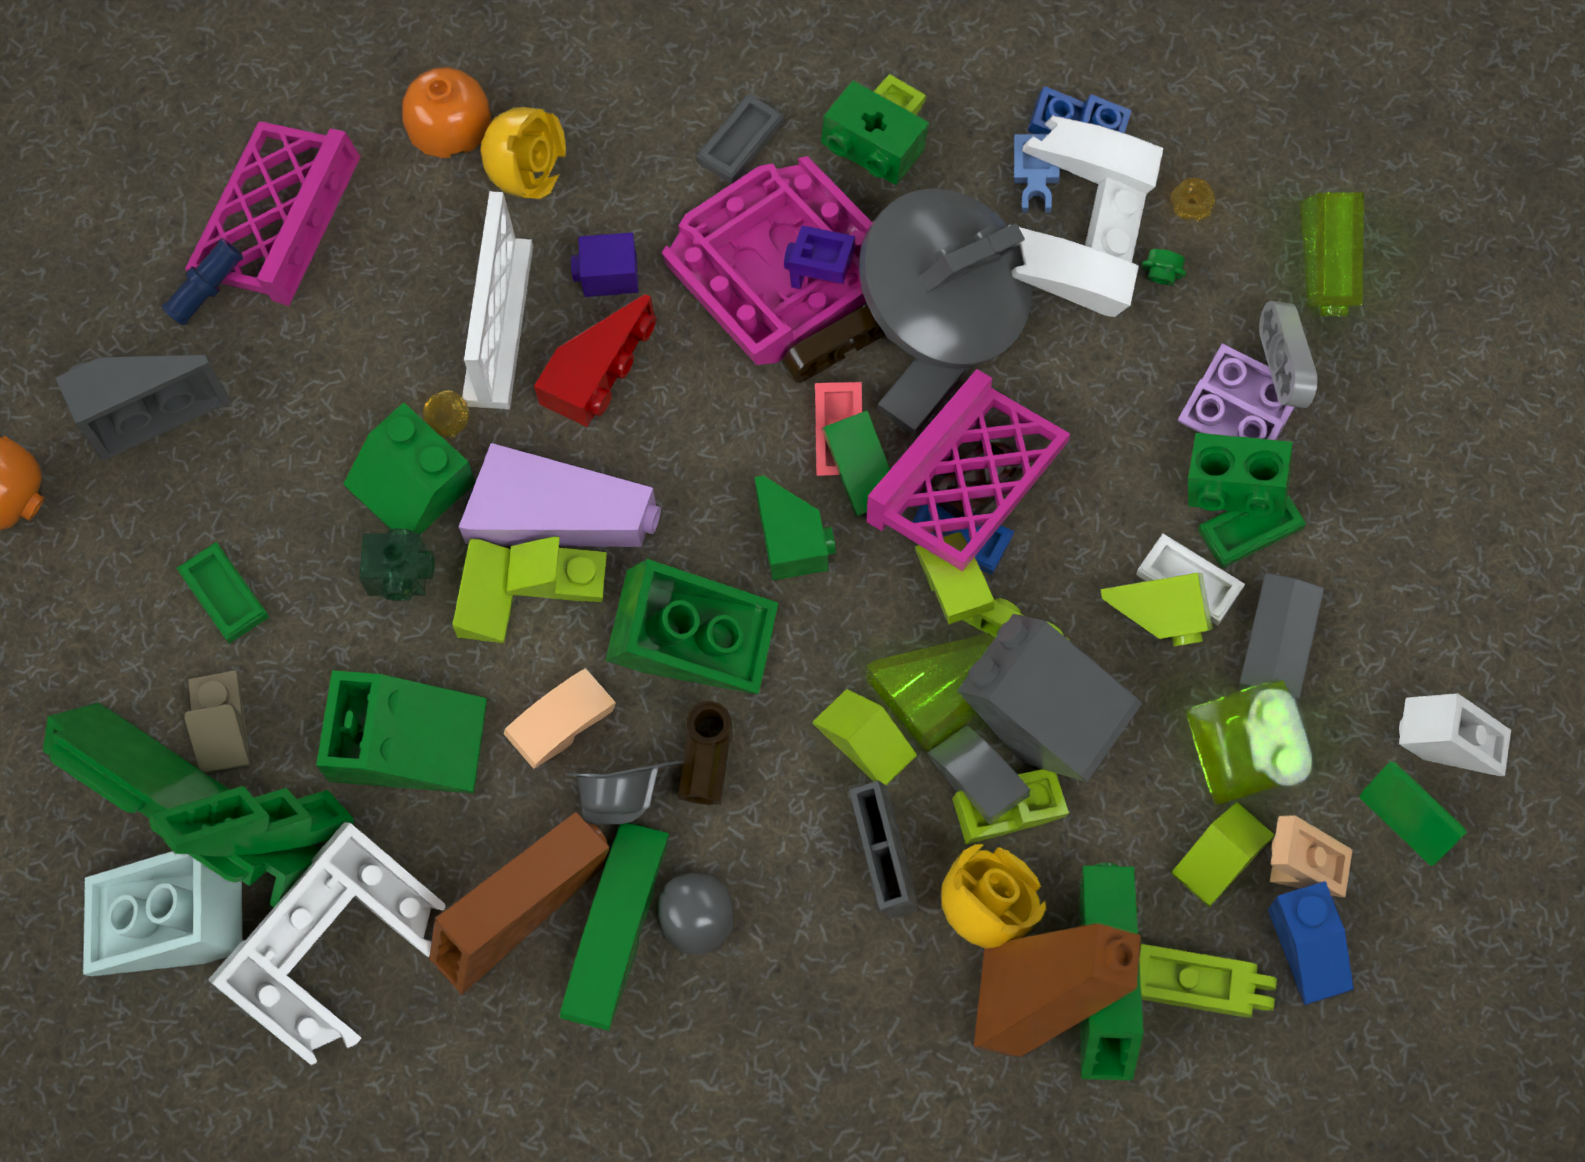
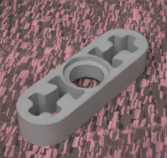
M1268 301L1261 313L1259 335L1278 401L1281 405L1307 408L1311 405L1316 394L1317 372L1297 308L1291 303Z

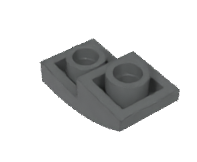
M967 725L928 752L929 759L955 791H962L989 825L1029 797L1030 789L1017 773L982 737Z

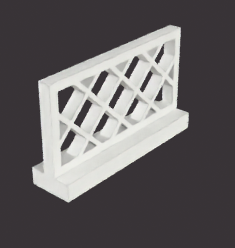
M489 191L464 356L467 369L462 402L466 407L510 410L533 244L531 239L515 238L504 192Z

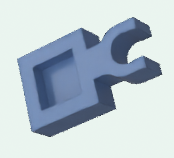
M1014 134V183H1027V188L1022 193V212H1028V201L1030 198L1038 196L1045 201V213H1051L1052 195L1046 183H1059L1060 168L1022 152L1025 143L1033 136L1042 141L1048 134Z

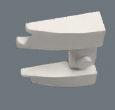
M1052 116L1045 123L1052 131L1042 141L1033 136L1025 143L1022 152L1098 184L1086 243L1084 246L1063 238L1019 227L1025 238L1019 244L1024 265L1015 267L1011 270L1012 277L1100 314L1115 317L1131 305L1139 265L1132 263L1146 194L1156 185L1163 148L1131 135L1098 125Z
M344 822L314 856L311 860L313 863L246 941L242 940L208 979L310 1065L317 1063L312 1050L342 1037L346 1047L349 1048L357 1044L361 1037L287 976L288 973L353 897L427 957H430L432 941L423 938L431 908L444 911L446 905L348 822Z

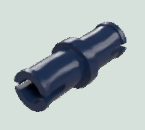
M221 238L197 268L192 266L185 273L188 278L171 298L161 306L162 309L176 322L185 326L190 317L209 296L214 298L219 293V284L245 257L231 243Z

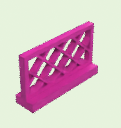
M259 121L185 270L188 271L192 266L197 268L221 238L232 244L254 233L258 245L242 252L245 258L233 268L221 284L267 294L272 301L289 306L361 157L346 132L329 129L327 135ZM267 137L283 141L284 148L262 158L260 150ZM312 147L319 148L315 160L300 166L296 155ZM291 159L295 170L272 181L268 169ZM262 173L267 184L244 195L241 188L245 180ZM301 181L302 186L297 197L282 203L278 192ZM272 195L277 207L254 218L250 206ZM244 210L248 221L226 232L223 224L227 216ZM282 218L284 223L278 235L264 241L259 229ZM264 256L265 262L257 278L244 275L242 266Z
M978 369L975 370L868 495L867 523L880 531H883L888 525L961 571L967 567L1066 446L1070 437V433L991 388L992 377ZM994 407L1010 417L1011 425L986 428L984 416ZM1040 434L1052 442L1046 449L1026 451L1023 435ZM1015 438L1018 452L993 455L990 444L991 439ZM982 441L985 456L967 459L959 458L957 448L961 443ZM1021 464L1024 476L1020 481L999 482L996 467ZM988 468L992 484L966 487L963 471ZM955 472L958 484L957 489L933 492L930 480L934 475ZM995 496L997 509L994 513L973 516L969 499ZM962 501L965 517L939 520L935 503ZM928 504L931 521L913 523L901 516V514L907 507ZM976 527H981L980 530L976 532ZM968 529L970 542L960 552L944 542L942 532Z

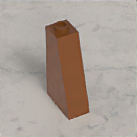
M575 812L435 918L429 959L461 995L604 867L609 846L602 831L591 822L586 823Z
M1096 923L1009 940L996 948H984L974 1047L1008 1056L1022 1057L1137 988L1141 935Z

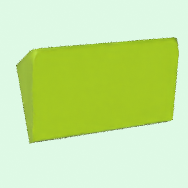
M470 538L453 619V629L457 638L505 643L514 595L506 594L511 549L480 539Z

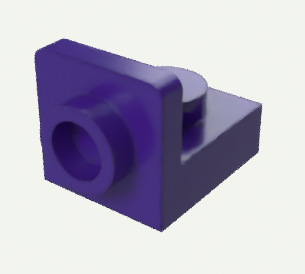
M802 225L796 243L789 242L784 257V269L790 270L791 287L801 289L805 276L844 284L856 248L855 236Z

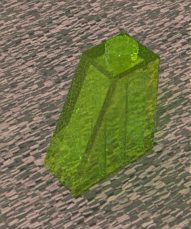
M1364 192L1315 193L1299 202L1307 307L1320 308V316L1323 317L1349 316V308L1363 305Z
M990 633L874 660L866 666V681L928 753L978 715L957 690L969 675L971 667L980 660L994 641V638Z

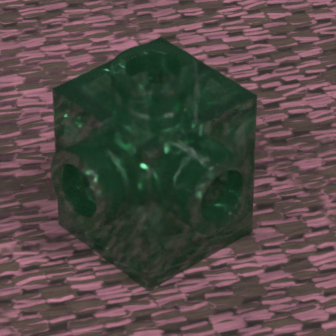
M403 528L390 529L387 531V534H363L359 579L368 596H382L391 601H407L411 599V596H425L426 580L434 578L435 556L433 551H428L421 534H415V532Z

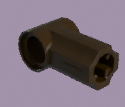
M703 701L695 705L687 717L688 733L678 798L696 804L721 805L729 745L733 737L731 717L727 709L720 703ZM707 719H715L723 724V729L717 736L706 738L697 733L698 726Z

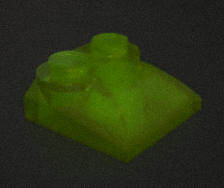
M1274 679L1185 710L1209 790L1216 805L1279 785H1296L1307 776L1312 775L1311 750L1297 705L1283 680Z

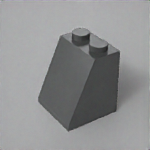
M1013 614L1001 626L994 641L980 660L971 667L969 675L957 690L1020 761L1027 765L1086 783L1142 705L1136 696L1048 622L1018 614Z

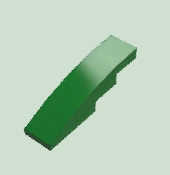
M244 786L150 814L149 823L175 854L216 857L264 854L313 845L329 840L344 822L353 825L354 818L328 789L296 799L287 788L253 797Z
M630 823L620 824L575 958L560 1010L561 1019L610 1031L637 954L639 936L652 902L654 884L666 853L669 833Z

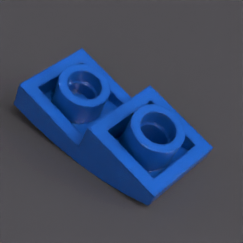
M1044 86L1038 95L1027 131L1034 134H1049L1052 130L1045 123L1052 116L1098 125L1125 134L1132 110L1092 94L1083 102Z

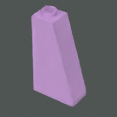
M491 443L461 519L459 529L465 544L468 545L470 538L480 539L499 546H514L556 536L560 537L559 546L641 547L646 533L654 534L656 531L661 507L656 506L652 487Z

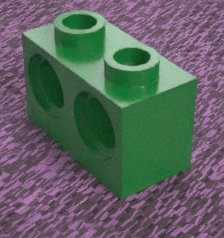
M1196 433L1188 474V507H1198L1208 511L1247 512L1257 516H1285L1292 467L1293 442Z

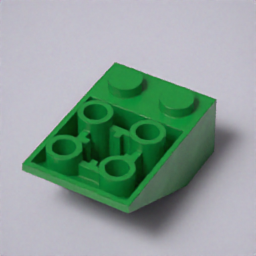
M332 670L316 766L327 781L333 783L474 794L487 698L383 674Z

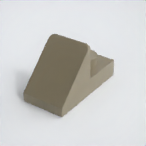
M237 670L188 679L191 711L185 712L184 717L199 770L206 774L250 766L241 681Z

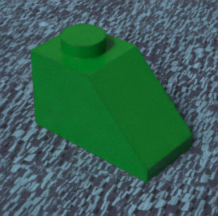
M766 476L754 477L772 581L829 571L828 555L836 554L832 527L822 526L820 511Z

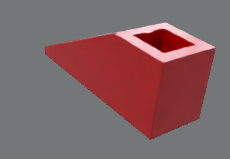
M647 294L642 295L558 347L534 385L539 405L586 427L589 426L595 415L601 417L611 401L612 392L610 389L617 378L624 379L633 365V351L640 340L646 342L654 331L657 318L654 316L651 296Z

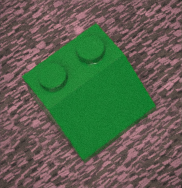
M403 402L368 434L343 485L408 546L476 483L469 461Z

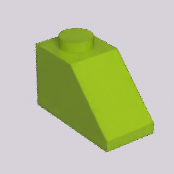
M1203 572L1101 589L1104 601L1158 639L1172 637L1173 646L1203 642L1201 632L1213 630Z

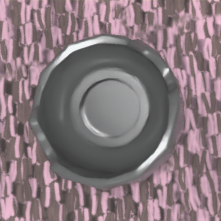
M688 872L673 877L664 886L663 892L659 894L657 907L662 935L667 942L680 952L703 955L720 948L731 933L734 925L732 899L728 888L712 874Z

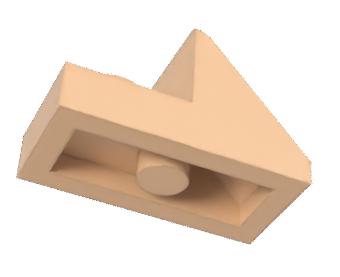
M1279 816L1276 835L1272 842L1270 882L1301 889L1326 881L1332 896L1345 898L1352 849L1297 816Z

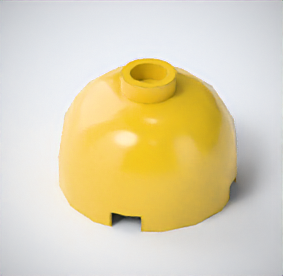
M512 108L495 117L487 128L481 143L483 166L489 180L505 193L516 197L542 199L551 193L559 175L549 178L548 176L557 158H565L566 152L564 130L558 117L553 113L544 112L545 109ZM543 171L544 174L535 179L533 172Z
M975 844L964 850L948 871L942 883L941 906L947 921L961 937L972 944L986 949L996 948L1009 940L1023 938L1030 933L1041 921L1046 910V903L1044 901L1040 905L1036 892L1041 885L1036 875L1022 860L1008 850L998 847L991 853L986 850H980L984 844Z

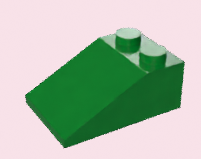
M646 559L626 571L605 661L641 673L757 695L760 691L778 602Z

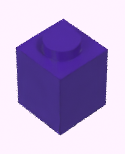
M633 232L578 237L579 254L571 255L573 282L582 283L584 297L639 293L637 252Z

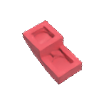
M862 382L815 383L817 476H839L821 428L862 412Z

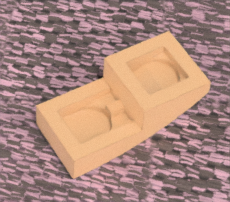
M584 668L529 707L505 728L503 734L532 768L535 769L568 748L573 743L577 734L605 718L613 711L616 702L590 672Z

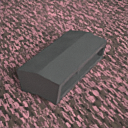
M1265 573L1240 679V693L1291 706L1300 699L1324 587L1296 578Z
M877 780L850 789L849 792L879 910L886 913L887 919L918 912V902L888 786ZM876 802L878 803L887 841L878 844L875 841L866 806ZM891 857L902 896L890 900L881 864L882 859Z

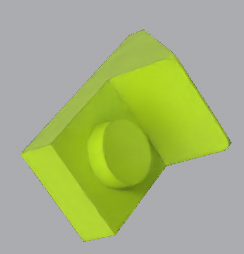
M556 536L511 546L506 594L602 602L607 552L559 548L560 537Z

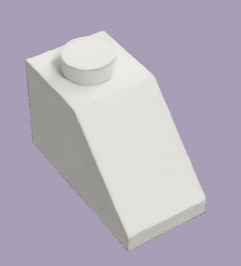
M1458 693L1406 698L1403 718L1399 724V744L1426 761L1505 776L1511 729Z

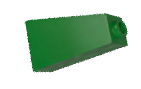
M1108 862L1099 863L1094 866L1083 865L1079 886V927L1099 923L1138 935L1134 867L1118 866ZM1140 962L1138 965L1137 988L1080 1022L1081 1079L1133 1081L1143 1038Z

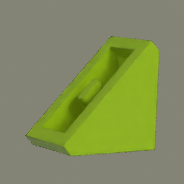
M848 689L812 722L871 780H878L886 786L917 756L881 705Z
M1236 802L1208 827L1171 874L1210 907L1274 838L1275 834Z

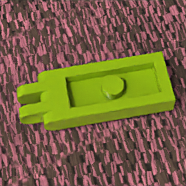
M1145 944L1140 945L1139 962L1142 1000L1239 1017H1252L1253 1009L1274 1010L1275 999L1255 994V988L1269 991L1276 990L1277 978L1257 974V964Z

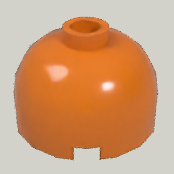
M443 67L433 68L420 74L409 85L402 100L403 126L411 143L423 153L439 158L451 157L450 154H458L462 151L467 153L475 149L482 142L485 132L491 124L490 104L478 81L461 70Z
M4 435L3 438L0 437V531L13 527L22 517L31 521L45 500V497L38 494L43 480L39 463L29 451Z

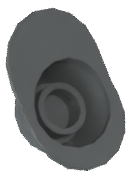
M684 761L657 764L616 773H565V776L577 777L582 813L586 822L593 824H623L632 822L642 816L651 805L658 769L682 764Z

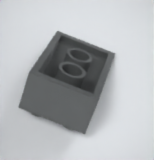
M206 355L99 357L90 362L78 363L72 366L68 372L55 377L76 425L102 461L231 402Z

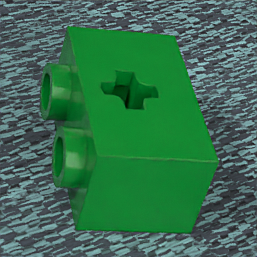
M852 80L823 117L821 144L828 147L835 155L846 157L864 167L871 175L883 178L897 186L925 150L929 122Z

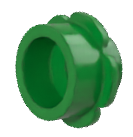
M1151 249L1148 259L1142 261L1141 267L1148 272L1147 279L1151 282L1173 286L1175 279L1179 280L1186 276V271L1183 270L1185 258L1169 250Z

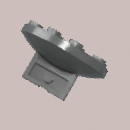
M946 189L913 191L889 204L869 226L860 252L859 272L861 290L873 317L884 331L886 337L905 352L923 362L944 368L960 369L978 366L992 360L1009 348L1019 337L1028 320L1032 303V285L1012 277L1011 270L1015 267L1024 265L1019 244L1025 238L1017 223L1007 227L1006 223L991 209L967 195Z

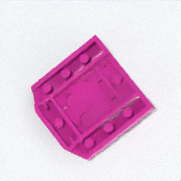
M808 156L798 158L799 165L776 169L772 163L758 166L685 214L678 225L680 231L670 248L666 245L662 251L666 266L756 365L778 363L793 346L842 319L866 303L861 290L859 260L865 234L872 222ZM802 225L855 236L856 248L844 284L805 276L801 289L791 287L790 270L784 269V257L789 242L796 243Z

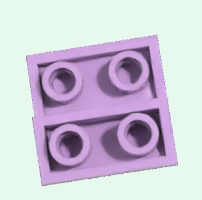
M1222 343L1203 379L1199 380L1179 416L1178 422L1199 433L1277 440L1295 407L1279 403L1268 366Z

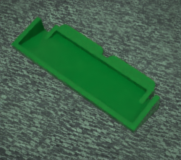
M99 702L47 717L43 752L49 755L50 761L125 812H140L150 819V814L230 790ZM150 824L151 829L157 833V831ZM314 845L264 854L219 857L190 856L229 882L243 881L250 886L266 871L276 877L270 905L275 907L313 863L311 860L320 849Z

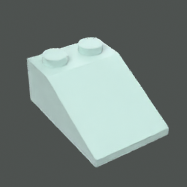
M171 851L85 877L83 975L99 976L205 964L227 958L242 941V881L229 882L190 855L175 854Z

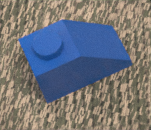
M1326 881L1277 896L1268 908V912L1304 1005L1352 991L1354 987L1345 929Z

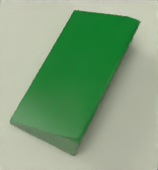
M1390 761L1360 793L1359 798L1430 866L1435 865L1467 833L1466 829L1395 761Z

